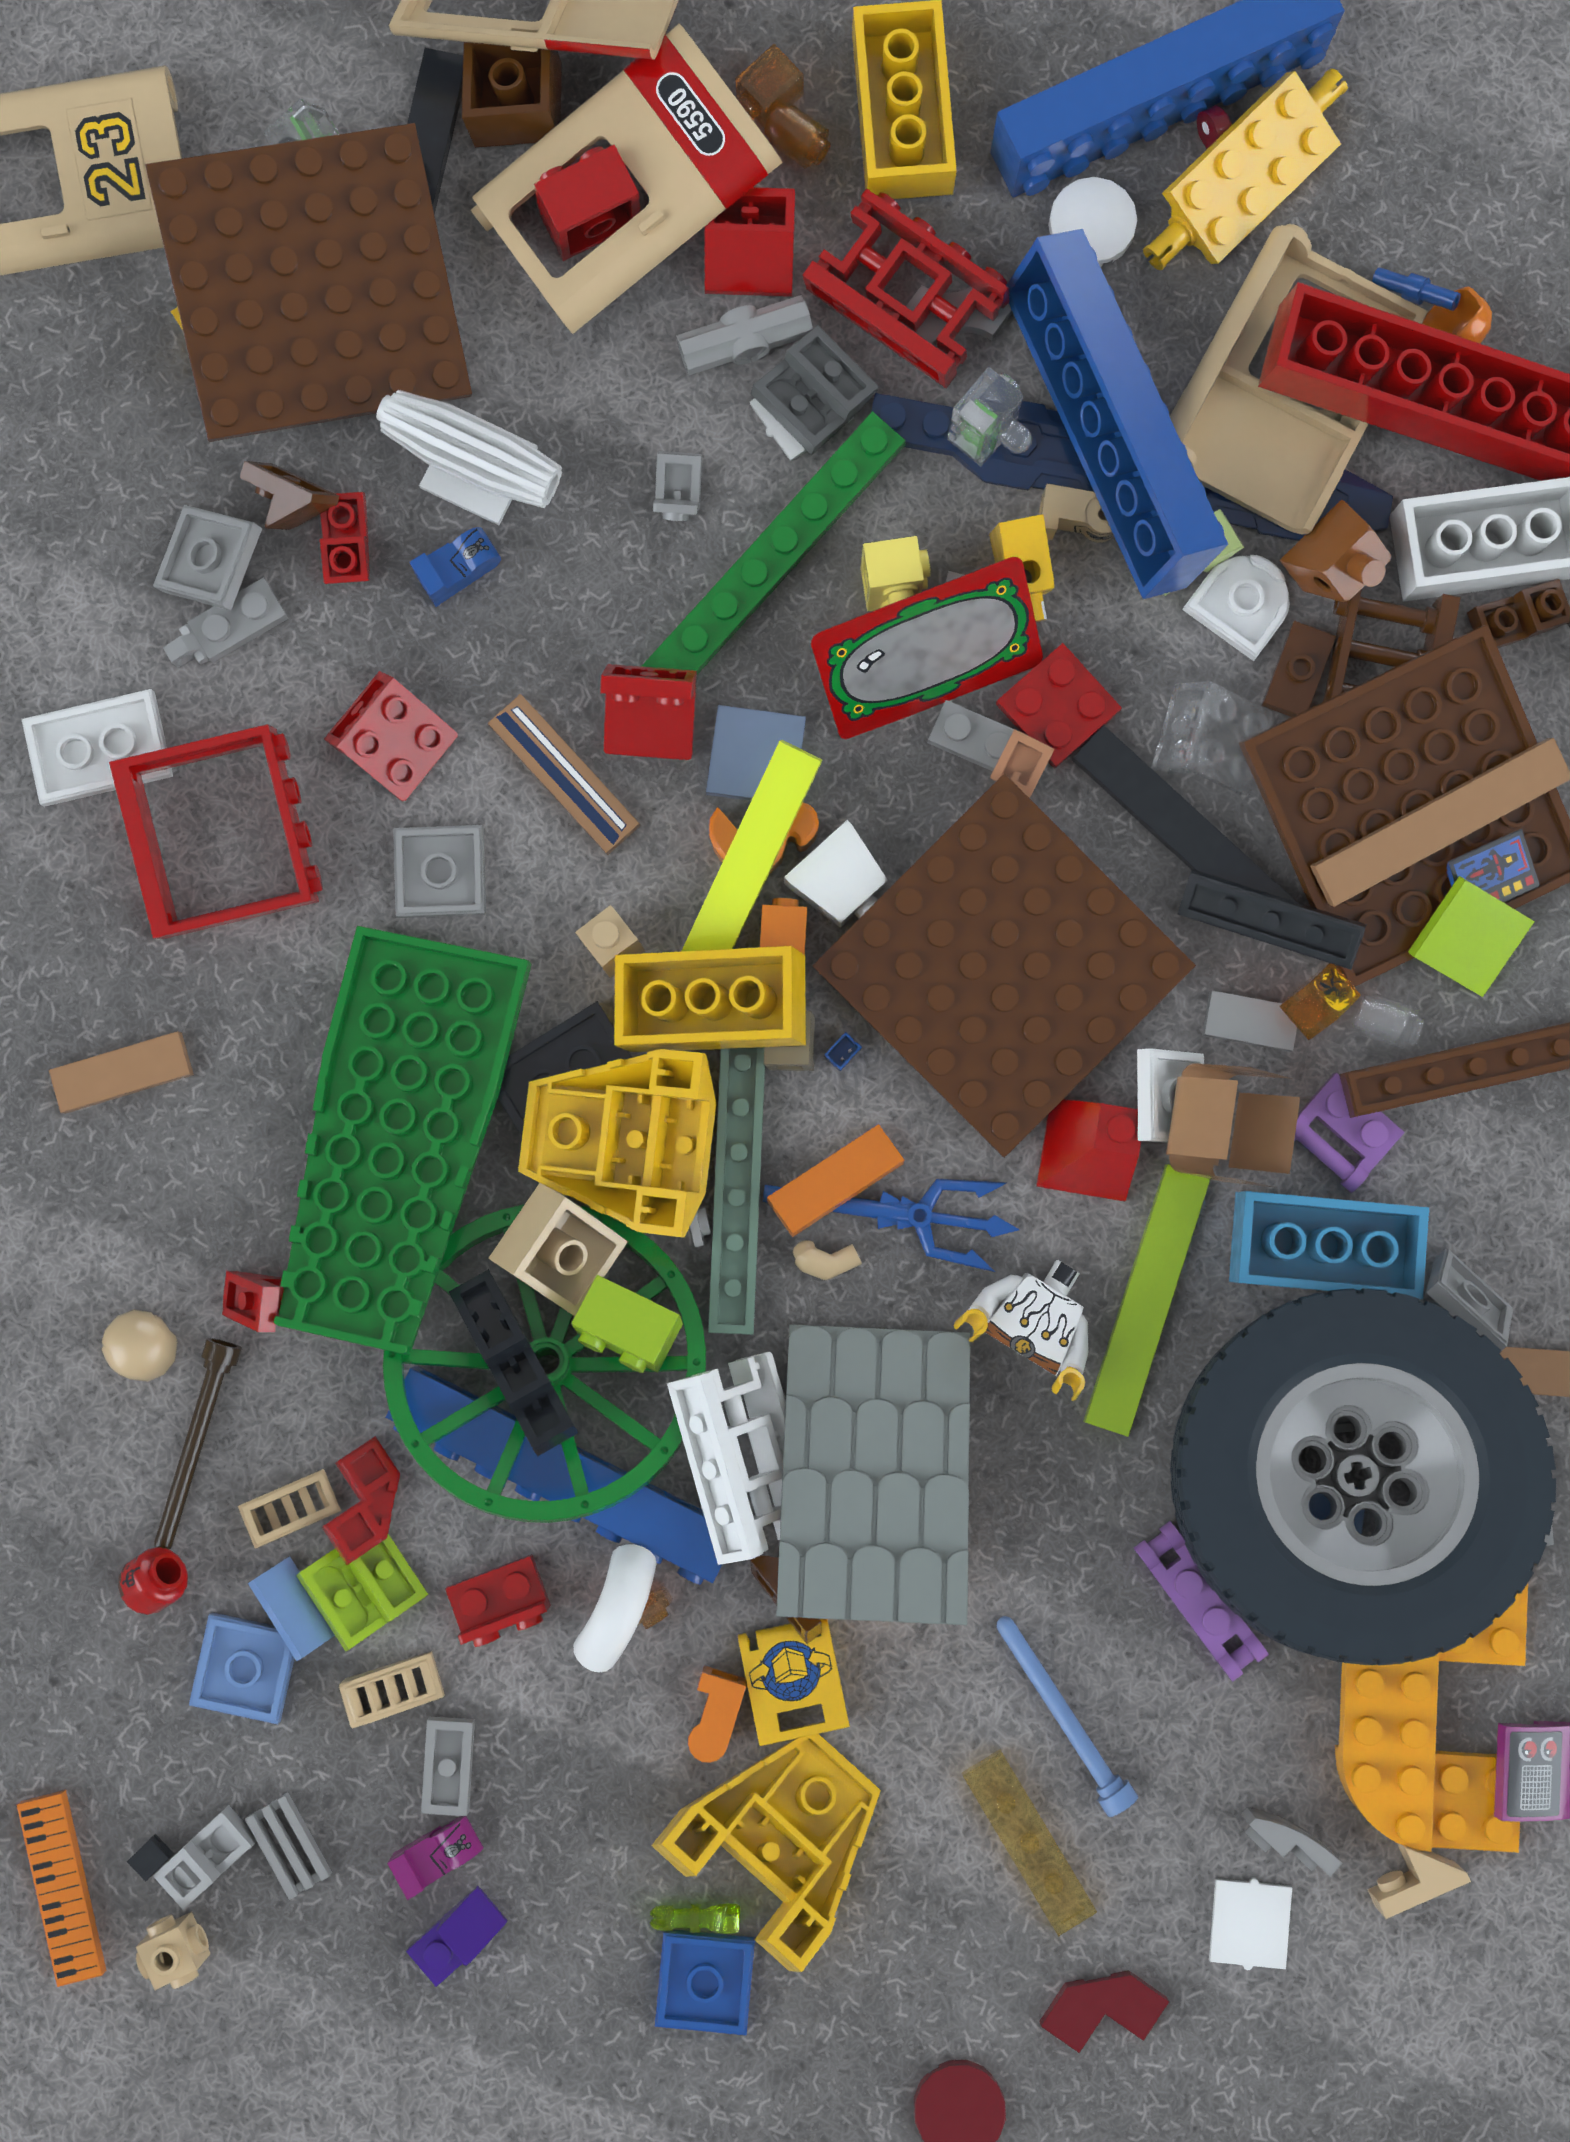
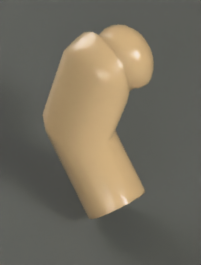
M809 1240L799 1242L793 1249V1255L796 1258L795 1265L800 1271L823 1280L834 1278L862 1264L853 1244L832 1254L817 1249L814 1242Z

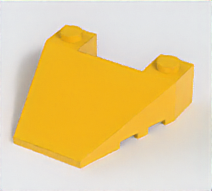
M819 1734L796 1738L681 1808L651 1846L685 1877L697 1876L721 1845L783 1902L754 1940L788 1971L802 1972L832 1932L836 1920L834 1916L843 1891L847 1889L858 1848L862 1846L881 1790Z

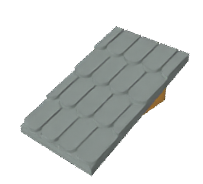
M789 1324L776 1617L967 1625L970 1332Z

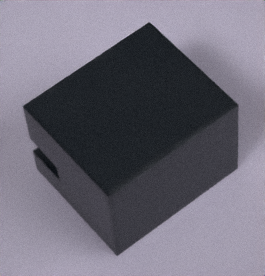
M155 1834L127 1863L146 1882L174 1853Z

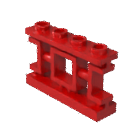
M865 189L861 195L862 202L850 212L852 223L864 230L842 261L824 249L819 255L820 260L817 263L812 261L802 274L806 290L947 389L957 375V367L963 364L967 358L966 348L953 339L975 309L992 321L996 319L1001 308L1004 309L1009 303L1007 281L993 268L986 267L983 270L970 261L972 259L971 255L959 244L950 242L947 245L937 238L935 230L923 219L915 217L911 220L901 213L900 206L889 195L883 192L876 195L870 190ZM881 224L901 237L887 258L871 248L882 234ZM904 260H907L935 280L913 311L883 291ZM860 263L876 273L865 288L867 298L846 284ZM952 274L972 287V290L959 308L942 298L953 282ZM930 312L947 323L936 338L937 348L915 333Z

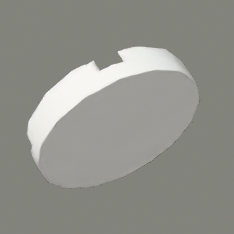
M1089 177L1078 179L1062 189L1053 202L1048 226L1050 234L1083 229L1090 246L1096 252L1099 265L1102 266L1103 263H1108L1112 260L1114 262L1122 257L1134 237L1137 215L1134 202L1125 189L1111 180Z

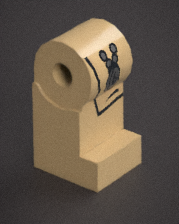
M1053 484L1046 485L1041 497L1039 515H1044L1047 540L1053 539L1057 529L1082 533L1094 542H1106L1114 536L1094 492Z

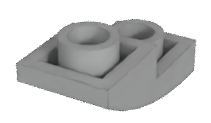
M1246 1808L1241 1813L1250 1825L1245 1833L1264 1852H1267L1272 1846L1284 1858L1291 1850L1311 1871L1319 1866L1330 1877L1343 1864L1320 1840L1296 1824L1262 1810Z

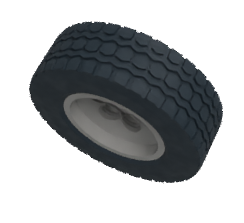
M1352 1288L1315 1293L1298 1298V1300L1289 1301L1272 1309L1233 1336L1211 1358L1189 1391L1177 1421L1170 1463L1172 1501L1181 1535L1183 1534L1186 1548L1194 1564L1197 1565L1200 1574L1210 1588L1244 1622L1270 1639L1302 1653L1350 1664L1392 1665L1433 1657L1440 1652L1444 1653L1465 1643L1469 1637L1474 1638L1492 1625L1495 1617L1500 1618L1515 1602L1516 1594L1522 1593L1533 1576L1534 1565L1538 1566L1547 1545L1544 1542L1545 1535H1550L1555 1512L1551 1510V1503H1556V1478H1552L1551 1470H1556L1553 1447L1548 1446L1546 1440L1550 1435L1543 1414L1538 1415L1536 1407L1539 1405L1528 1385L1523 1386L1520 1380L1523 1376L1509 1358L1503 1359L1500 1354L1502 1351L1484 1334L1480 1336L1476 1332L1477 1328L1457 1315L1452 1317L1448 1310L1428 1301L1423 1303L1419 1301V1298L1397 1292L1391 1294L1386 1290L1364 1288L1355 1290ZM1338 1418H1345L1354 1425L1355 1436L1350 1443L1341 1442L1334 1434V1424ZM1383 1434H1390L1399 1442V1454L1393 1460L1383 1456L1379 1450L1378 1444ZM1305 1447L1314 1449L1320 1455L1321 1465L1314 1474L1306 1472L1299 1464V1454ZM1351 1464L1355 1465V1471L1362 1469L1364 1473V1480L1359 1481L1357 1484L1358 1489L1354 1488V1483L1347 1484L1344 1473L1352 1470ZM1395 1480H1401L1409 1487L1410 1498L1403 1506L1395 1504L1389 1495V1487ZM1316 1493L1327 1497L1331 1505L1330 1514L1323 1520L1316 1519L1309 1511V1501ZM1360 1510L1370 1512L1375 1519V1529L1366 1537L1361 1535L1354 1526L1355 1515Z

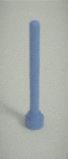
M1007 1616L1001 1617L997 1621V1630L1099 1785L1096 1789L1100 1795L1097 1801L1108 1817H1113L1125 1811L1138 1799L1137 1793L1128 1780H1122L1118 1774L1113 1775L1014 1621Z

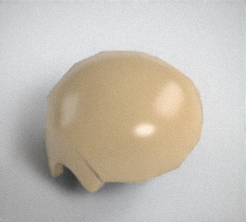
M134 1309L117 1316L105 1329L102 1338V1352L105 1360L111 1369L130 1380L151 1381L164 1375L175 1361L177 1349L176 1336L169 1330L162 1318L153 1315L152 1312Z

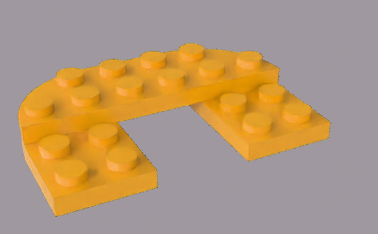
M1528 1583L1521 1594H1516L1515 1602L1500 1618L1495 1617L1492 1625L1474 1638L1469 1637L1465 1643L1449 1651L1403 1664L1360 1665L1342 1662L1339 1745H1335V1759L1339 1778L1347 1796L1361 1815L1379 1832L1396 1843L1432 1852V1848L1519 1853L1520 1822L1501 1821L1494 1817L1497 1754L1436 1751L1439 1661L1525 1666Z

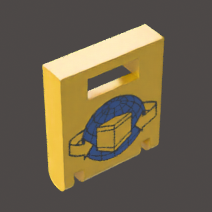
M820 1619L821 1636L816 1637L808 1644L804 1642L790 1623L756 1630L758 1650L751 1651L747 1633L738 1634L759 1746L850 1727L828 1619ZM822 1704L825 1721L781 1730L778 1713Z

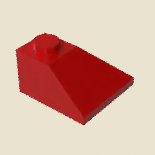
M1063 1099L1047 1116L1036 1187L1125 1202L1141 1147V1141H1138V1109Z

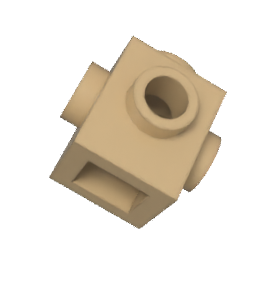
M190 1912L177 1919H174L171 1914L149 1925L146 1928L148 1934L136 1946L138 1952L136 1954V1962L140 1973L145 1979H150L154 1990L169 1983L173 1989H176L198 1977L197 1970L208 1958L210 1951L208 1949L209 1944L206 1933L201 1925L197 1924L193 1913Z

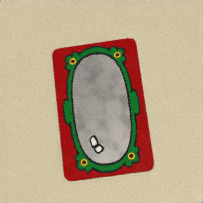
M1018 557L1004 559L818 632L811 640V647L837 731L843 739H849L940 705L945 700L950 701L1036 667L1043 659L1024 565Z

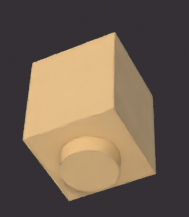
M612 905L608 906L575 932L610 978L615 975V955L642 954L645 952L637 937Z

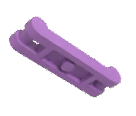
M1169 1521L1159 1528L1161 1533L1148 1543L1143 1540L1134 1547V1550L1233 1682L1243 1674L1241 1669L1253 1660L1260 1662L1269 1654L1243 1619L1235 1614L1219 1598L1216 1592L1210 1588L1200 1574L1197 1565L1194 1564L1186 1548L1184 1538ZM1173 1548L1179 1557L1164 1567L1159 1557ZM1236 1634L1243 1645L1229 1655L1222 1644Z

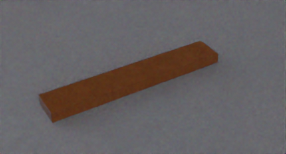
M1570 1022L1339 1074L1349 1117H1358L1570 1069Z

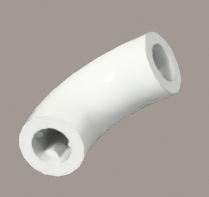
M626 1544L619 1546L612 1553L607 1577L598 1603L585 1627L574 1642V1654L577 1660L590 1671L606 1672L611 1669L622 1655L635 1632L649 1597L656 1568L655 1556L648 1549L635 1544Z

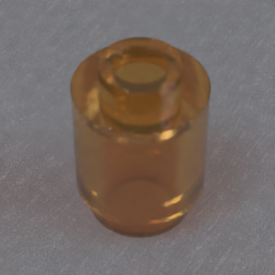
M784 103L779 104L769 116L764 127V134L770 138V144L804 169L811 166L812 163L816 166L819 165L826 157L831 146V142L828 141L829 129L795 105L788 107Z

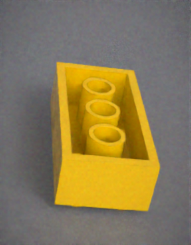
M942 0L853 7L852 40L865 189L870 190L876 195L883 192L892 199L953 195L957 169Z
M792 946L615 955L614 1045L629 1052H649L657 1049L682 1051L805 1046V955Z

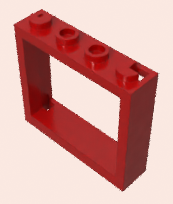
M269 724L109 762L154 939H167L319 902L317 892L323 890L322 879L317 865L310 866L306 848L312 847V839L306 821H299L296 804L301 803L300 790L295 777H288L285 761L290 760L291 757L288 742L283 733L278 734L277 729ZM263 746L299 892L177 920L141 775Z

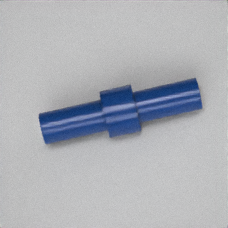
M1379 267L1372 279L1373 283L1387 290L1402 294V298L1418 305L1427 302L1454 311L1461 297L1460 293L1433 285L1430 278L1414 273L1405 276Z

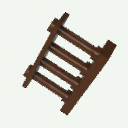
M1362 589L1349 601L1340 602L1335 600L1333 614L1340 617L1323 702L1357 686L1344 683L1348 657L1396 667L1452 640L1461 597L1443 594L1432 604V607L1427 606L1425 610L1361 597ZM1357 615L1419 627L1420 632L1426 634L1423 650L1418 649L1414 653L1352 640Z

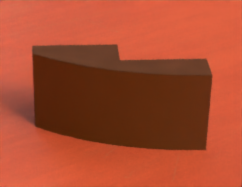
M1557 579L1523 589L1513 596L1476 606L1468 611L1467 615L1473 629L1488 624L1497 648H1501L1570 623V606L1561 582Z

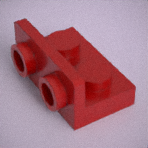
M532 1554L445 1588L461 1631L458 1635L460 1645L473 1641L475 1647L483 1646L501 1637L499 1630L514 1624L518 1631L535 1626L544 1621L541 1614L547 1612L551 1606Z

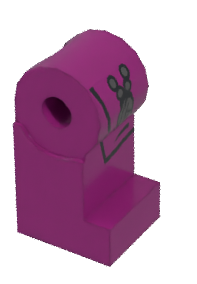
M459 1816L446 1825L433 1829L395 1851L387 1864L408 1901L422 1892L429 1884L471 1860L484 1847L467 1816Z

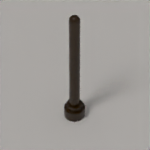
M215 1338L206 1339L201 1357L205 1359L203 1367L207 1368L154 1541L155 1548L171 1549L224 1374L230 1373L232 1366H237L242 1347Z

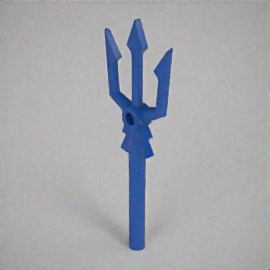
M936 1179L917 1204L903 1196L901 1200H898L883 1191L880 1201L853 1197L832 1211L834 1213L876 1218L878 1229L897 1225V1230L913 1226L926 1256L992 1272L995 1271L972 1249L967 1254L935 1247L930 1223L984 1230L991 1237L1019 1230L996 1215L986 1220L932 1212L943 1190L975 1192L977 1197L980 1198L1007 1182ZM765 1184L763 1202L768 1203L767 1197L782 1187Z

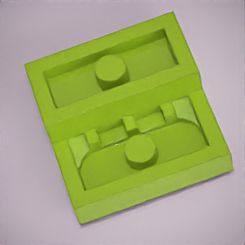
M389 1534L387 1539L349 1565L345 1564L335 1548L296 1575L345 1652L428 1595Z

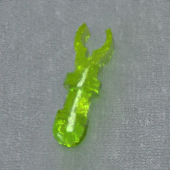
M731 1903L710 1906L707 1909H701V1904H691L690 1908H674L673 1905H660L652 1908L650 1911V1916L656 1918L650 1921V1925L659 1931H672L673 1928H690V1933H700L701 1928H707L717 1933L733 1934L739 1932L740 1905Z

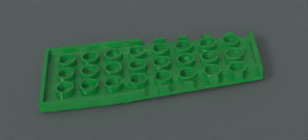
M362 926L356 927L322 1054L312 1109L316 1114L312 1134L308 1133L305 1154L308 1155L304 1180L300 1179L297 1197L300 1198L296 1224L295 1226L291 1225L289 1242L292 1243L287 1271L283 1270L280 1287H283L284 1290L279 1316L274 1318L276 1325L399 1354L409 1355L411 1353L499 1096L532 966L529 960Z

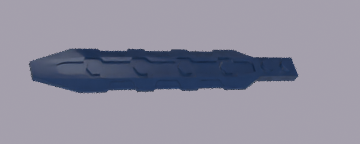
M879 393L874 395L871 412L873 411L905 439L904 447L953 456L985 483L1027 491L1031 487L1044 490L1047 484L1094 492L1058 411L1046 409L1044 404L1006 397L982 402L981 404L998 417L994 432L1007 417V415L999 411L1002 406L1013 412L1003 428L992 437L991 445L976 461L953 442L963 428L968 430L969 423L958 415L962 409ZM1344 469V473L1316 524L1340 500H1343L1370 525L1374 532L1385 531L1389 524L1393 496ZM1204 487L1206 497L1213 512L1219 509L1222 510L1231 525L1256 529L1258 534L1300 541L1306 535L1286 530Z

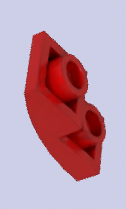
M336 493V495L340 496L338 504L320 514L323 539H320L324 584L369 581V544L365 493Z

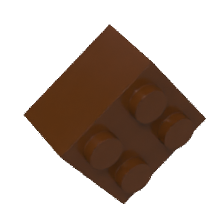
M464 42L462 119L475 148L536 143L561 122L562 62L557 50L538 49L537 52L511 50V46Z

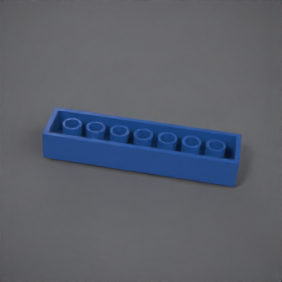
M1240 0L998 111L990 153L1012 198L1022 193H1026L1027 196L1035 195L1044 190L1051 180L1065 174L1067 178L1074 177L1082 173L1089 166L1090 162L1103 156L1106 160L1113 159L1125 152L1129 144L1142 138L1146 142L1155 140L1163 135L1170 125L1181 120L1185 124L1197 120L1200 112L1220 102L1225 106L1231 105L1240 100L1247 93V90L1262 84L1264 88L1270 87L1292 69L1301 66L1303 70L1317 65L1326 56V51L1333 36L1336 34V29L1345 10L1340 0Z
M1077 229L1037 237L1006 285L1009 288V305L1142 598L1147 599L1187 588L1228 545L1223 527L1212 510L1206 497L1205 488L1194 471L1188 458L1186 447L1175 430L1169 417L1168 408L1157 391L1151 378L1150 369L1139 352L1133 339L1132 330L1120 311L1115 300L1114 291L1108 285L1097 261L1096 252L1090 246L1084 230Z

